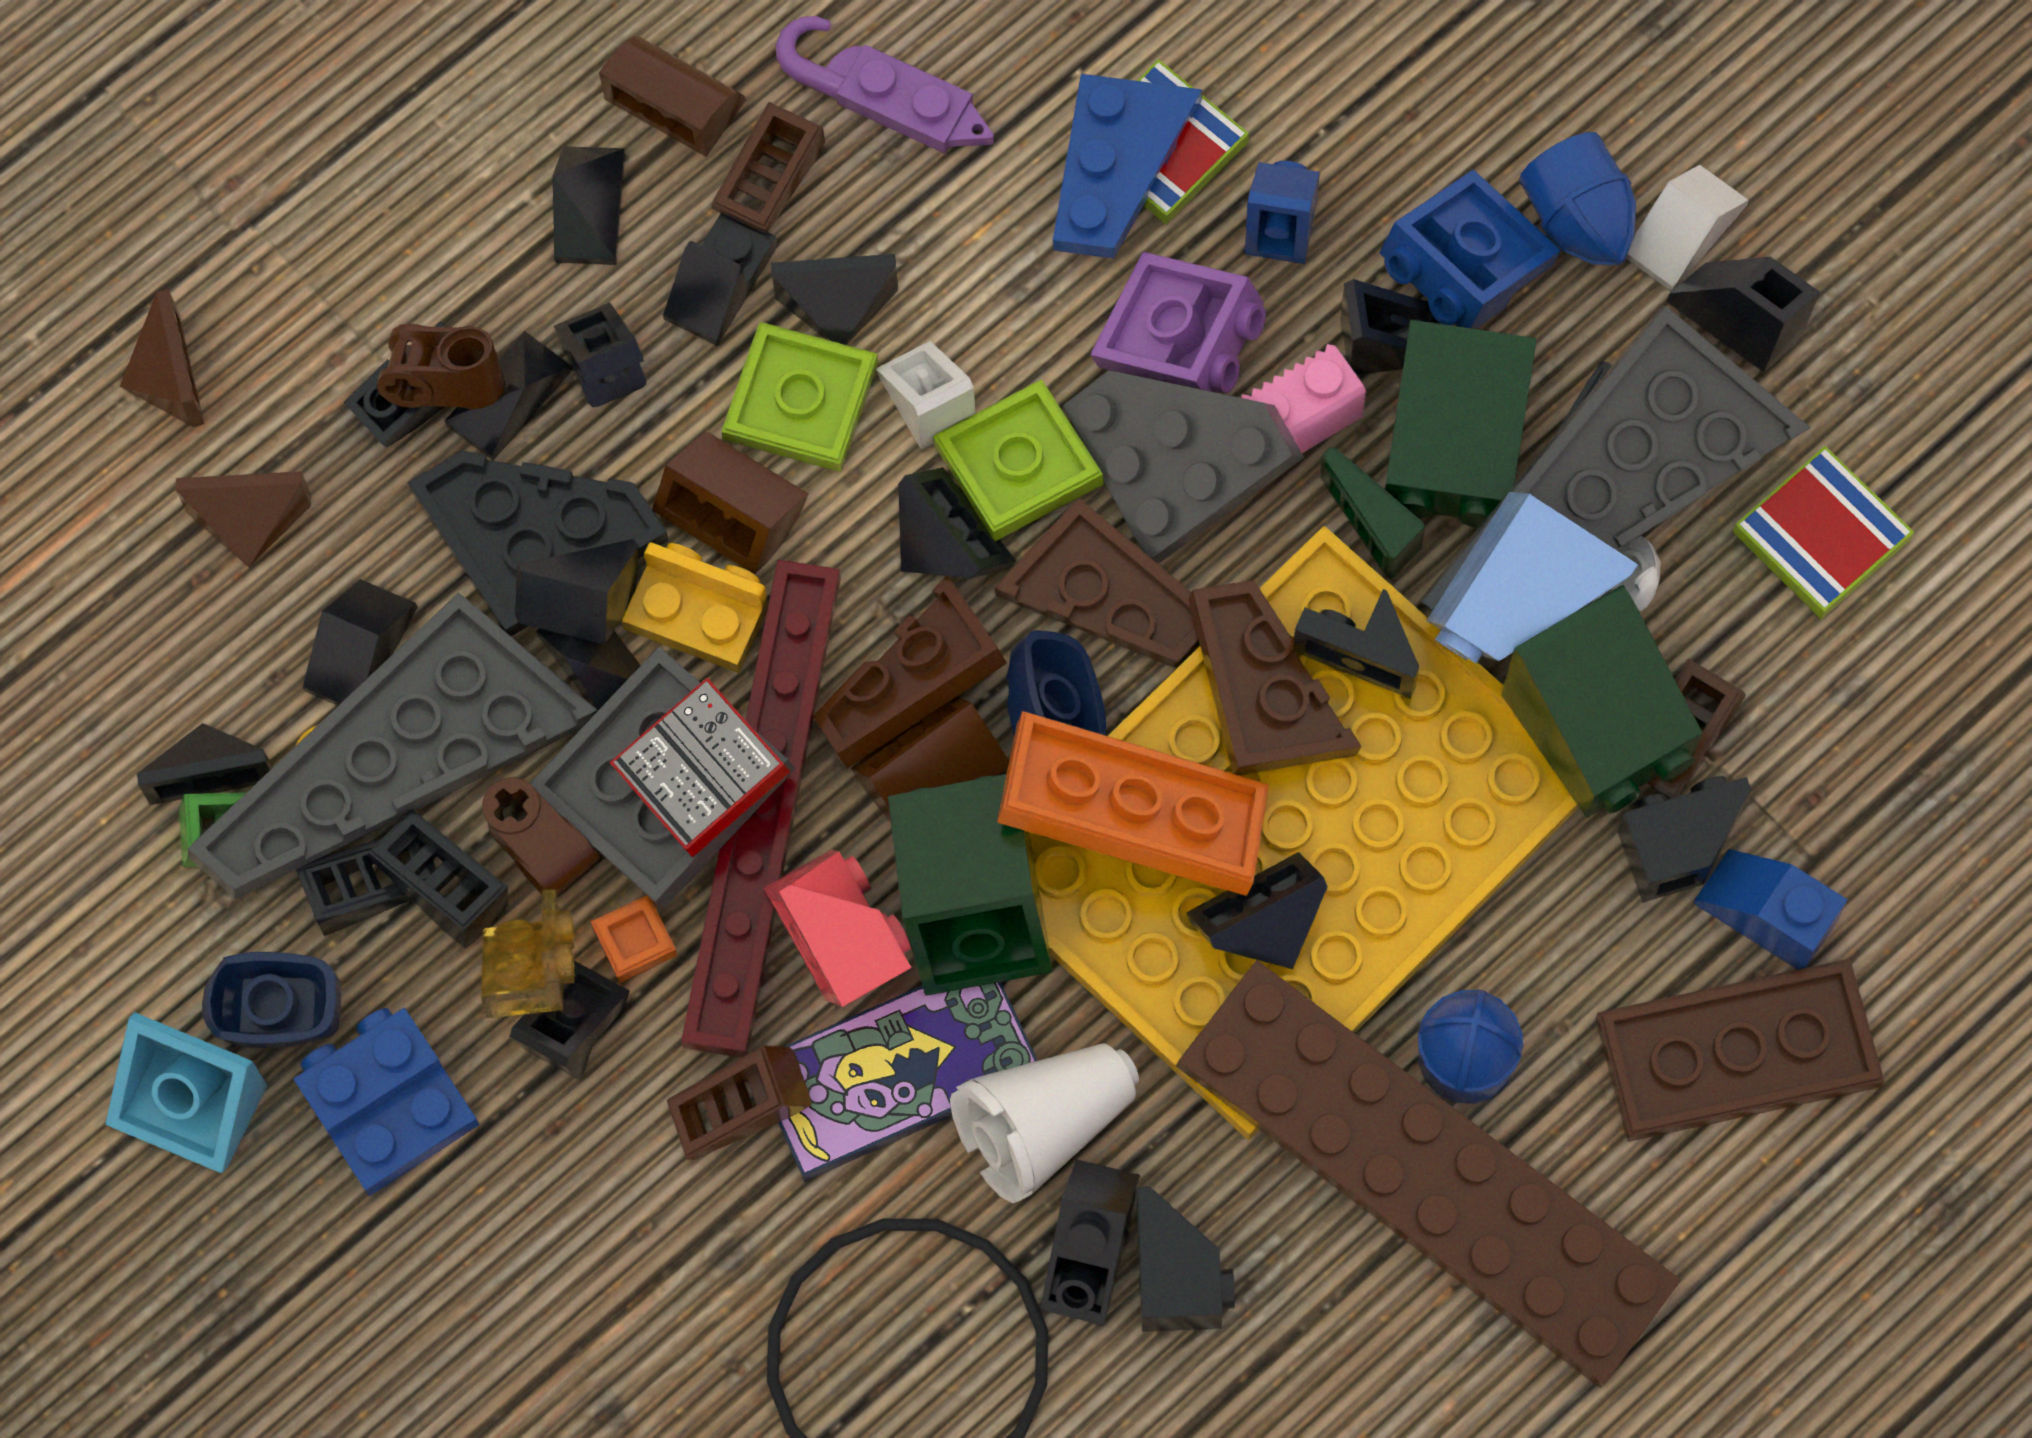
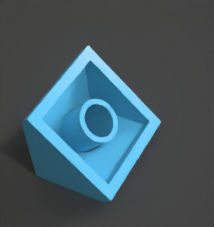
M134 1012L128 1019L105 1125L222 1174L228 1168L268 1085L253 1061Z

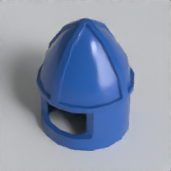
M1585 132L1572 136L1550 147L1531 161L1521 172L1519 182L1542 220L1541 226L1545 233L1564 252L1591 264L1621 265L1624 263L1635 235L1636 202L1631 188V181L1626 174L1621 172L1601 136L1597 132Z
M1480 989L1461 990L1442 997L1427 1010L1420 1023L1418 1031V1065L1425 1082L1439 1096L1455 1103L1476 1104L1494 1097L1507 1085L1511 1074L1515 1071L1522 1056L1523 1033L1515 1013L1501 999Z

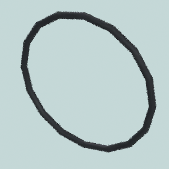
M883 1218L830 1239L791 1276L768 1326L767 1384L786 1434L790 1438L808 1437L797 1427L779 1381L780 1332L801 1283L836 1250L883 1231H937L982 1250L1017 1285L1036 1332L1035 1384L1015 1429L1006 1438H1024L1047 1387L1048 1328L1028 1279L989 1240L940 1219Z

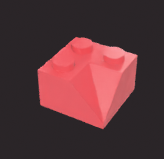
M829 850L763 888L825 1001L843 1007L911 968L904 955L905 952L911 949L908 936L893 914L887 917L884 912L881 913L880 910L870 908L863 894L871 890V886L854 856L844 860L839 851Z

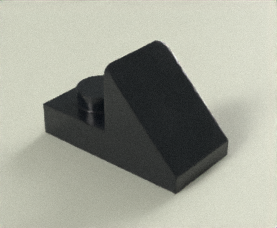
M720 213L702 245L689 241L685 247L663 313L664 320L718 346L777 249L776 236L769 232L764 234Z
M610 302L554 325L558 339L570 365H572V369L587 402L592 407H599L637 391L646 385V378L640 366L644 359L638 343Z
M1383 589L1365 631L1355 628L1356 624L1349 617L1339 612L1324 609L1318 613L1306 607L1304 608L1294 632L1295 644L1293 650L1296 653L1411 699L1416 688L1419 665L1387 590Z
M574 960L514 1024L509 1037L527 1052L580 1080L584 1075L594 1042L624 1010L630 990Z

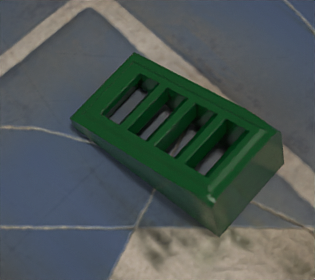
M1330 446L1322 454L1320 478L1383 573L1389 579H1392L1422 549L1425 523L1336 447L1333 449Z

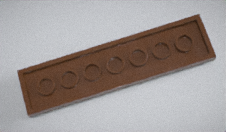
M1258 960L1250 967L1177 1062L1176 1067L1599 1388L1606 1384L1681 1281L1679 1277Z

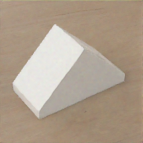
M1698 165L1667 183L1636 232L1626 259L1672 291L1683 281L1744 210L1749 200L1704 167Z
M931 341L876 368L881 382L921 450L934 444L933 436L976 414L974 387L969 376Z

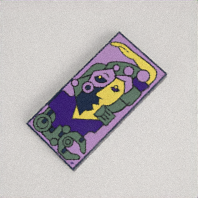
M1001 982L925 996L923 986H919L784 1046L790 1047L796 1054L812 1104L801 1112L779 1122L778 1125L804 1182L952 1117L951 1094L958 1090L956 1087L963 1084L966 1080L1038 1060Z

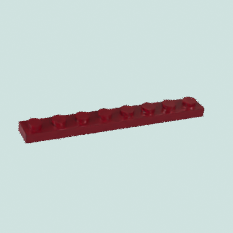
M777 560L745 720L756 732L781 752L793 764L795 770L719 850L681 1039L682 1046L685 1049L740 1058L747 1055L749 1051L776 913L763 888L783 877L814 719L813 715L815 713L841 581L840 569Z

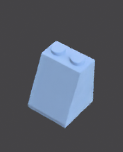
M1509 492L1428 617L1427 622L1440 629L1435 641L1467 661L1469 659L1477 664L1480 657L1484 656L1500 661L1513 653L1514 648L1570 616L1630 577L1638 564L1531 494Z

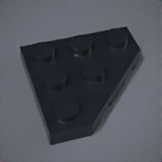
M463 450L408 482L411 493L500 627L510 636L528 627V625L520 624L515 617L517 564L634 539L639 545L638 559L644 556V552L650 542L661 546L669 541L667 531L632 482L611 478L608 479V482L573 476L572 471L526 462H522V466L487 460L484 454Z

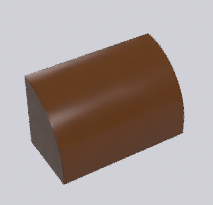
M639 36L625 41L611 55L599 72L606 101L705 157L708 156L746 101L745 96Z
M705 430L666 464L652 511L751 573L756 574L771 559L788 536L804 507L809 493Z
M955 697L866 756L850 769L873 802L891 822L888 796L912 792L919 788H934L971 781L983 776H997L1008 768L1009 759L973 704L962 698Z

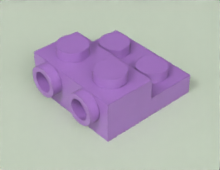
M1142 252L1090 355L1099 368L1215 393L1220 391L1228 393L1234 388L1238 380L1240 365L1237 356L1245 340L1257 339L1264 328L1266 319L1264 302L1249 277Z

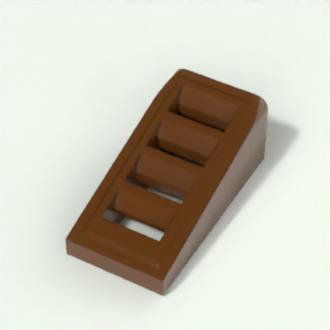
M768 102L711 203L712 209L767 234L824 146L823 127ZM776 137L797 148L791 154L771 143ZM765 155L786 165V168L781 173L760 163L759 160ZM753 173L776 184V186L770 192L747 181V178ZM741 191L764 202L765 205L761 212H758L733 200L734 197Z
M1689 658L1675 681L1693 716L1707 725L1702 731L1693 758L1695 761L1687 770L1666 782H1663L1658 776L1647 783L1670 798L1679 797L1746 696L1744 691ZM1692 686L1720 702L1714 713L1686 697Z
M767 1045L761 1046L667 1099L687 1160H695L779 1123L810 1107L812 1104L795 1052L790 1047ZM748 1081L756 1102L755 1107L752 1106L745 1083ZM724 1092L726 1094L733 1115V1119L731 1120L729 1119L725 1104L721 1096V1093ZM703 1101L713 1128L708 1133L697 1105Z

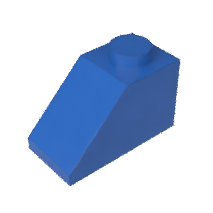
M1277 161L1274 164L1258 163L1247 204L1245 255L1300 264L1306 263L1318 198L1320 172L1308 170L1304 165L1293 161Z
M1728 849L1695 898L1693 904L1798 970L1808 967L1838 922L1848 899L1792 864Z

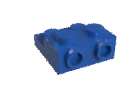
M1473 169L1394 222L1379 254L1385 258L1386 270L1393 280L1400 284L1411 283L1429 299V309L1438 322L1443 325L1455 324L1457 327L1477 329L1504 310L1514 292L1552 267L1561 249Z
M405 1007L395 1014H392L388 1008H383L368 1015L356 1027L359 1037L338 1050L331 1043L315 1049L300 1064L304 1072L293 1078L368 1196L379 1191L480 1125Z

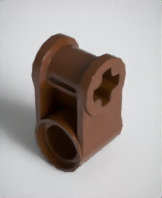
M401 324L390 333L388 347L392 352L388 367L382 370L377 381V390L389 402L408 408L443 406L480 409L493 404L503 394L505 378L492 339L483 329L474 326L429 327L418 324Z
M515 777L503 778L493 783L486 791L482 807L491 835L514 860L527 880L548 901H553L600 859L590 843L572 823L563 816L561 817L538 791L524 779ZM508 806H511L516 811L524 809L526 817L519 822L511 816L504 819L502 811Z

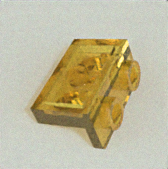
M556 889L543 890L542 922L529 923L524 920H512L502 923L498 927L484 928L481 1000L485 1019L563 1010L564 984L575 983L572 949H575V934L571 910L559 911Z

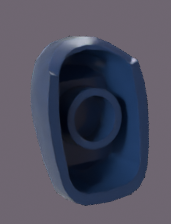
M1034 630L1024 636L1011 649L1009 668L1006 675L1009 685L1007 709L1013 735H1015L1016 725L1021 713L1024 711L1106 736L1105 707L1095 671L1084 647L1071 636L1053 631Z
M258 951L223 957L204 988L202 1000L203 1019L215 1037L241 1047L278 1048L320 1041L333 1036L338 1031L341 1012V982L334 969L325 961L316 957L293 953Z

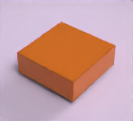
M647 895L591 921L592 928L619 983L678 956L653 901Z

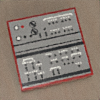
M708 678L609 762L692 858L790 773L786 765Z

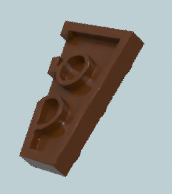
M1080 498L1068 508L994 588L995 595L1176 669L1200 646L1188 600L1192 592Z
M945 576L932 590L937 599L918 619L908 615L893 631L898 640L878 661L864 662L813 715L847 769L1007 664L1000 650L949 576Z
M1250 580L1192 590L1188 600L1233 774L1243 775L1356 756L1361 748L1359 741L1351 729H1345L1328 704L1330 700L1329 695L1318 679L1313 680L1293 650L1295 644L1256 582Z

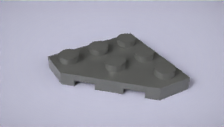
M1109 370L1062 405L1086 449L1103 473L1104 482L1142 551L1157 563H1161L1304 458L1275 405Z

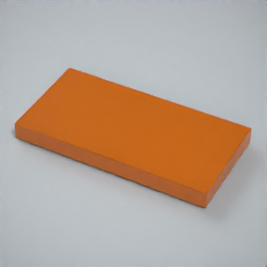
M1022 711L1016 725L997 823L1247 896L1254 882L1269 784Z

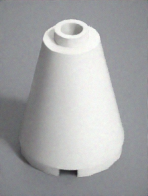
M1102 1043L968 1079L963 1084L957 1086L958 1090L951 1094L952 1116L967 1153L969 1154L979 1148L983 1157L988 1162L989 1167L980 1171L984 1180L1001 1198L1011 1203H1016L1026 1197H1030L1134 1101L1136 1096L1134 1085L1138 1084L1139 1076L1133 1061L1126 1052L1121 1049L1115 1051L1111 1046Z

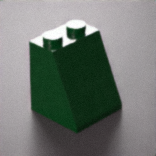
M1410 320L1385 490L1419 519L1428 518L1432 514L1457 517L1458 521L1462 524L1479 528L1514 486L1537 338Z
M1624 585L1514 648L1501 695L1586 818L1606 808L1609 814L1623 809L1641 794L1639 787L1658 776L1663 782L1669 781L1683 773L1694 763L1695 759L1693 756L1702 731L1637 606Z
M1006 774L983 776L971 781L934 788H919L912 792L888 796L902 918L925 996L1053 972L1030 834L1028 831L997 823Z

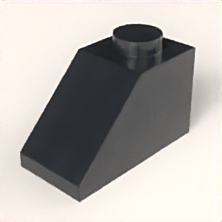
M1150 1186L1137 1187L1136 1204L1142 1332L1221 1329L1223 1309H1235L1233 1268L1221 1269L1220 1249Z

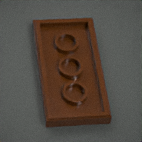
M1850 959L1598 1012L1595 1018L1628 1142L1881 1088L1885 1082Z

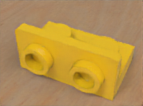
M650 542L644 552L646 568L621 620L623 629L740 673L768 610L765 586L760 584V579L755 574L744 568L727 565L723 570L702 562V557L698 553L683 545L669 543L665 548Z

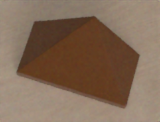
M169 289L155 294L120 387L194 427L204 424L180 313Z
M302 471L176 478V492L186 513L248 567L311 507V493Z

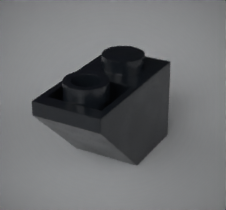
M1772 257L1704 263L1669 293L1666 302L1759 370L1766 372L1800 342L1820 292Z
M1725 776L1712 777L1690 788L1691 793L1668 800L1665 794H1654L1641 798L1629 806L1630 811L1623 813L1618 835L1642 903L1704 885L1744 809L1751 790L1747 777L1728 782Z
M1076 1159L1061 1200L1040 1310L1104 1326L1130 1227L1140 1178L1139 1174Z

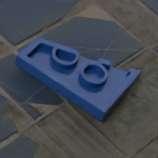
M1081 74L1053 235V251L1115 258L1148 199V192L1164 163H1168L1177 146V139L1190 117L1193 118L1202 101V89Z

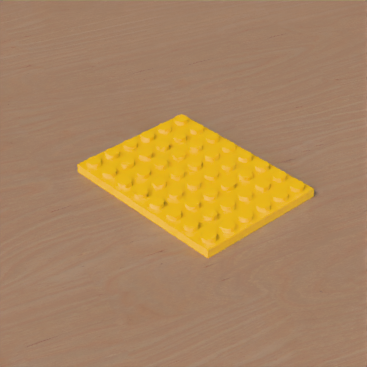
M1323 526L1260 587L1261 592L1294 641L1295 628L1305 607L1318 613L1324 609L1339 612L1349 617L1356 624L1355 628L1365 631L1383 589L1387 590L1419 665L1416 688L1411 699L1296 653L1312 679L1320 681L1330 697L1328 704L1343 727L1351 729L1361 748L1356 756L1240 776L1269 784L1255 875L1299 852L1323 875L1328 886L1293 969L1258 961L1353 1033H1356L1562 826L1579 806L1502 697L1504 685L1478 662L1476 664L1469 659L1466 661L1436 642L1435 638L1440 629L1427 622L1428 617L1327 527ZM1199 646L1108 737L1233 773L1201 647ZM1029 832L1050 955L1249 1141L1259 1129L1176 1067L1177 1062L1256 961V959L1213 948L1190 923L1186 912L1227 890Z

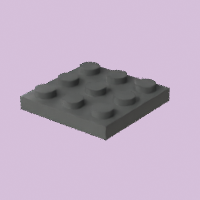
M658 647L529 784L538 791L561 817L563 816L572 823L598 852L663 910L795 770V767L781 752L756 732L786 765L790 773L692 858L609 763L700 684L694 676L663 649Z

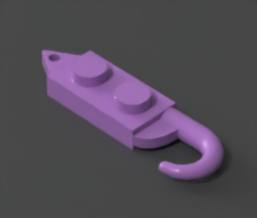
M800 17L791 21L780 32L776 42V58L782 70L795 81L836 99L838 105L944 154L949 147L991 145L994 143L992 131L973 106L972 93L867 45L844 49L831 60L826 68L800 56L796 52L795 47L800 35L810 30H830V21L821 17ZM978 130L982 131V133L979 135L973 133Z

